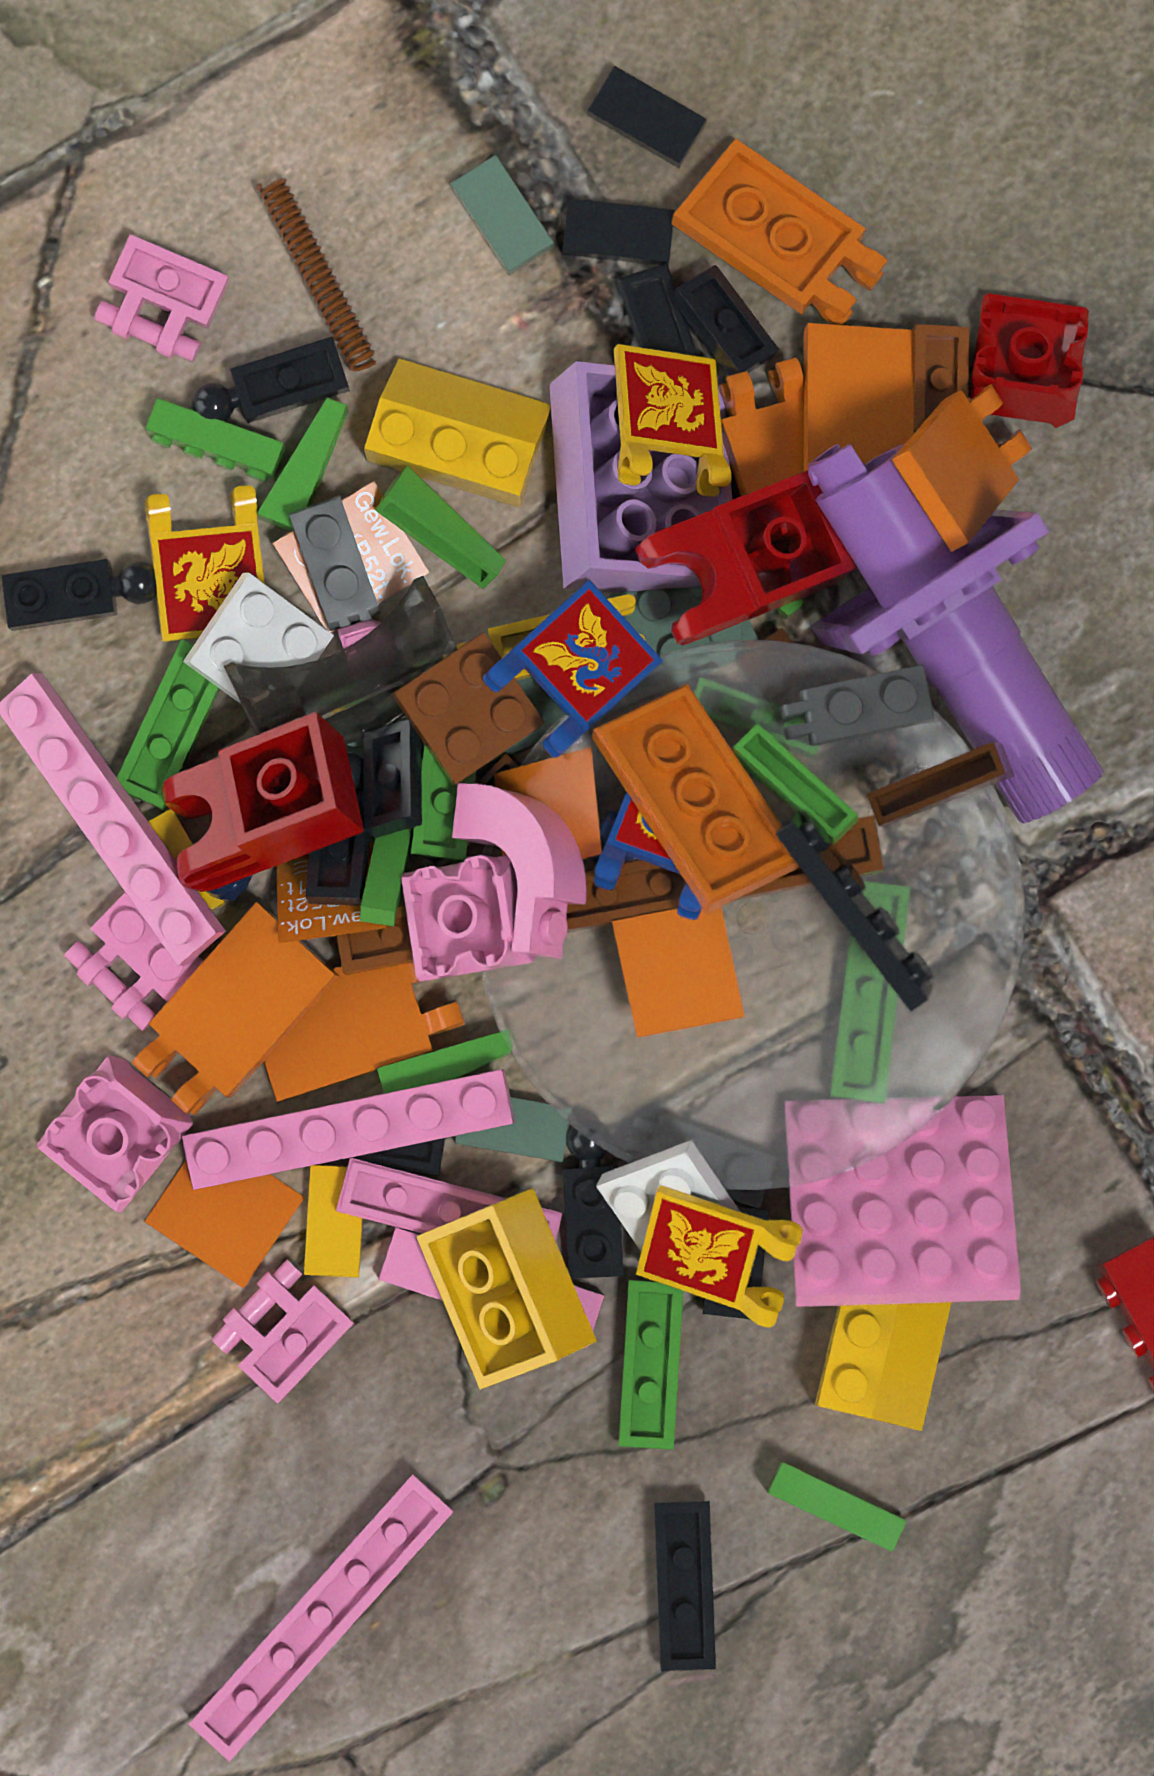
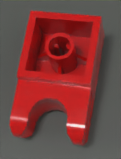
M808 470L655 532L635 548L641 564L648 569L666 564H678L692 570L700 580L702 587L700 604L683 613L679 620L672 623L671 632L678 645L684 646L834 586L856 569L852 558L816 502L817 497L822 494V491L818 484L812 485ZM778 542L783 552L777 551L772 544Z
M317 712L218 751L219 757L169 777L164 781L162 787L165 805L177 814L187 819L212 815V822L207 833L197 843L182 850L177 859L180 883L189 889L200 892L218 889L364 832L344 736Z

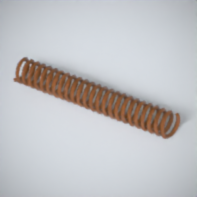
M278 179L265 188H261L262 184L259 183L257 191L261 192L260 198L265 200L264 206L269 207L268 213L273 215L272 221L277 222L276 228L280 229L279 234L284 237L283 242L288 244L287 250L292 252L291 258L296 259L295 265L300 267L299 273L304 274L302 279L307 281L306 287L311 289L310 295L315 296L314 303L319 304L318 310L323 311L322 318L327 319V326H331L329 332L333 333V339L338 341L337 347L342 349L341 355L346 356L345 363L350 364L349 370L356 372L372 367L376 364L375 360L354 367L357 363L371 358L375 351L368 350L371 343H363L367 339L366 335L358 336L363 332L364 328L358 327L354 329L359 325L360 321H351L355 318L356 313H348L352 308L351 305H345L348 298H340L344 294L343 290L336 291L340 287V283H333L337 276L330 275L333 268H325L328 266L329 261H321L325 253H318L321 246L315 245L317 238H310L314 231H306L310 224L303 223L306 216L300 215L302 212L301 208H295L298 205V201H291L294 198V194L288 193L291 188L290 186H284L287 179ZM274 191L270 195L265 196L267 192ZM278 198L273 203H269L271 200ZM281 206L279 209L273 210L275 207ZM286 213L282 217L277 218L278 215ZM290 220L285 225H281L283 222ZM293 228L291 231L284 233L287 229ZM296 236L294 239L288 240L290 237ZM302 242L297 247H293L295 244ZM305 250L300 255H296L299 251ZM308 258L306 261L300 262L302 259ZM313 265L309 269L304 270L306 266ZM318 272L312 277H308L310 274ZM322 279L317 284L311 285L314 281ZM325 287L320 292H315L317 289ZM330 294L326 298L319 300L322 296ZM332 301H335V302L331 303L329 306L323 307L326 303H330V302H332ZM339 308L338 310L334 311L332 314H328V315H327V313H328L329 311H332V310H335V309ZM342 316L338 320L331 322L334 318ZM345 324L340 329H335L337 326ZM350 331L344 336L338 337L340 334ZM356 337L355 339L351 340L349 343L343 344L345 341L350 340V339ZM359 345L358 347L354 348L352 351L346 352L349 348H352V347H355V346ZM362 353L355 359H351L354 355Z

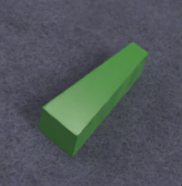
M326 398L257 512L259 520L290 532L294 530L288 513L312 505L349 411L346 404Z
M406 466L393 480L375 508L376 512L482 589L499 574L507 561L409 466Z
M758 723L733 747L734 754L744 769L795 812L800 810L807 820L812 817L815 818L827 831L833 845L858 822V814Z
M414 827L375 838L361 903L360 921L394 926L403 889L401 877L407 872Z
M505 1030L377 1068L384 1093L465 1077L515 1053L509 1030Z
M782 1461L767 1490L768 1494L893 1552L907 1520Z

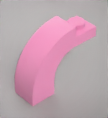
M458 783L452 838L481 845L499 846L508 855L515 869L518 893L511 952L542 958L562 959L563 942L567 935V904L586 905L584 864L573 834L554 810L531 796L488 785Z

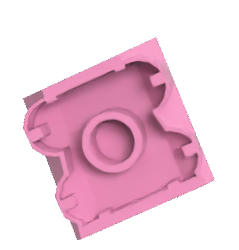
M479 855L467 858L460 864L443 867L429 866L402 875L401 879L416 978L420 982L534 962L536 956L511 952L518 885L515 869L508 855L501 857Z
M108 1055L98 1069L82 1081L76 1089L74 1099L61 1115L53 1120L45 1131V1135L37 1143V1147L115 1212L122 1213L182 1136L192 1126L193 1121L190 1114L186 1115L171 1101V1098L132 1068L129 1060Z

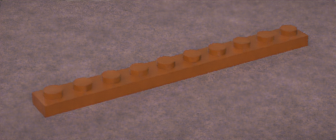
M874 815L858 818V822L835 845L832 844L828 847L841 865L845 862L850 863L861 877L885 872ZM638 860L624 863L615 888L613 890H606L594 884L595 869L585 871L586 905L567 904V933L611 925L614 920L676 909L679 906L680 896L686 881L681 874ZM799 867L734 901L814 885ZM406 906L398 907L394 926L387 925V928L337 935L342 970L346 975L414 962Z

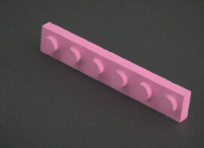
M31 673L0 702L1 717L177 966L189 964L226 932L198 891L189 889L180 883L176 860L43 673Z
M505 1069L187 1134L182 1136L192 1187L195 1190L514 1124L515 1117Z
M413 1474L189 1725L230 1762L449 1518L454 1510Z

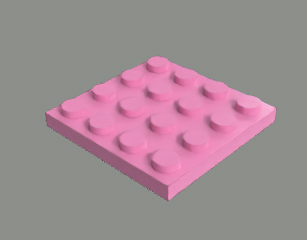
M1004 1095L886 1099V1104L855 1100L785 1102L791 1221L800 1224L803 1228V1236L793 1258L796 1307L1020 1299L1021 1286Z

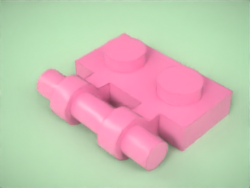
M130 234L108 282L111 288L125 293L126 296L120 308L102 300L97 308L94 320L112 327V334L126 340L133 336L156 346V352L172 359L174 355L194 362L200 351L201 342L184 336V330L188 321L209 329L230 279L225 274ZM144 302L170 313L165 326L139 316Z
M126 892L90 928L106 944L97 953L93 954L78 941L64 955L78 969L76 976L86 986L93 984L114 1004L111 1009L122 1020L129 1018L142 1031L150 1026L148 1023L156 1015L144 1001L155 990L168 1002L203 962L197 956L189 964L177 966ZM119 957L141 977L130 988L108 969Z
M288 1259L273 1274L267 1272L257 1282L260 1288L239 1310L233 1308L222 1319L226 1324L211 1339L226 1354L241 1339L253 1350L238 1367L277 1404L292 1391L355 1324L315 1285L300 1300L291 1294L288 1289L303 1274ZM277 1303L287 1314L264 1336L254 1325Z

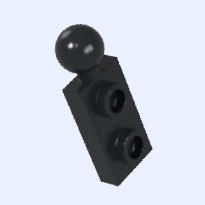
M333 336L231 368L234 387L226 388L218 383L202 385L194 393L191 406L193 411L198 412L204 418L218 419L224 422L232 416L234 409L242 407L248 424L349 392L350 389Z
M108 559L1 575L7 625L11 631L118 615L116 597H123L128 602L139 605L146 604L156 597L154 568L152 565L142 561L127 564L119 575L116 576L112 574L111 562Z
M347 752L355 791L358 793L363 789V758L356 753ZM356 795L364 828L363 795ZM364 830L362 833L309 854L305 897L309 904L361 906L366 882L370 842L369 833Z
M593 1118L577 1121L572 1125L567 1135L568 1148L572 1155L579 1159V1168H563L568 1270L571 1279L624 1276L621 1222L596 1187L602 1174L617 1169L618 1165L601 1166V1158L607 1153L611 1138L607 1127L599 1120Z

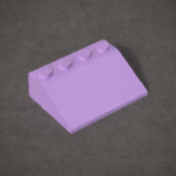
M574 362L549 384L563 589L578 590L588 580L600 592L609 593L701 586L696 574L686 566L666 564L652 569L646 568L641 564L635 548L655 532L731 501V482L727 487H719L720 492L717 497L700 495L696 488L700 457L649 450L653 463L650 474L646 476L640 475L641 482L637 486L621 483L618 480L617 474L621 441L615 365ZM717 376L720 417L724 419L726 418L725 405L719 391V385L723 384V376ZM723 445L724 457L729 464V459Z

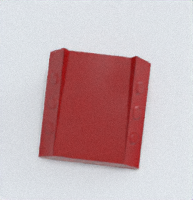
M992 293L984 295L969 391L970 399L979 395L987 386L992 384L1003 404L990 415L1049 423L1055 429L1075 420L1077 399L1083 379L1084 369L1082 362L1088 334V309L1086 307Z

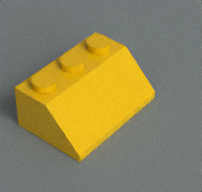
M399 358L383 390L364 447L366 459L368 462L397 471H402L406 466H409L420 478L521 508L551 414V404Z
M534 1188L416 1236L479 1389L558 1361L597 1342Z
M952 1302L838 1305L814 1406L922 1431Z

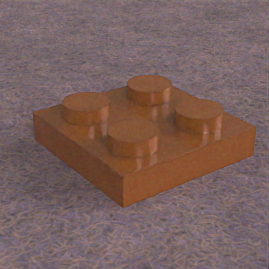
M485 632L479 634L391 694L452 785H456L545 724L515 677L496 693L491 691L484 683L483 676L502 659Z

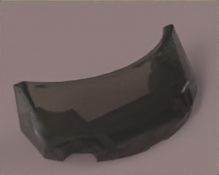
M421 575L413 579L403 599L381 624L354 644L335 654L312 662L287 667H254L231 662L224 665V668L255 735L317 712L344 736L345 744H350L363 740L364 732L397 723L406 717L391 694L458 648L437 599L424 576Z

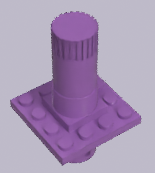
M835 444L807 466L809 469L808 473L812 485L818 484L823 492L817 497L816 502L869 585V588L810 625L819 642L823 645L859 654L868 651L871 656H875L890 648L902 638L916 663L924 665L931 687L936 688L973 749L993 741L1003 744L1015 776L996 783V786L1019 823L1037 820L1080 796L1098 781V778L1102 776L1104 771L1020 636L1021 631L993 585L1002 580L995 569L996 566L1009 560L1011 565L1019 563L1040 548L1036 540L1047 534L1049 530L1039 514L1034 512L995 510L968 544L951 552L891 460L905 444L894 447L865 464L861 462L851 445H846L841 449L839 444Z

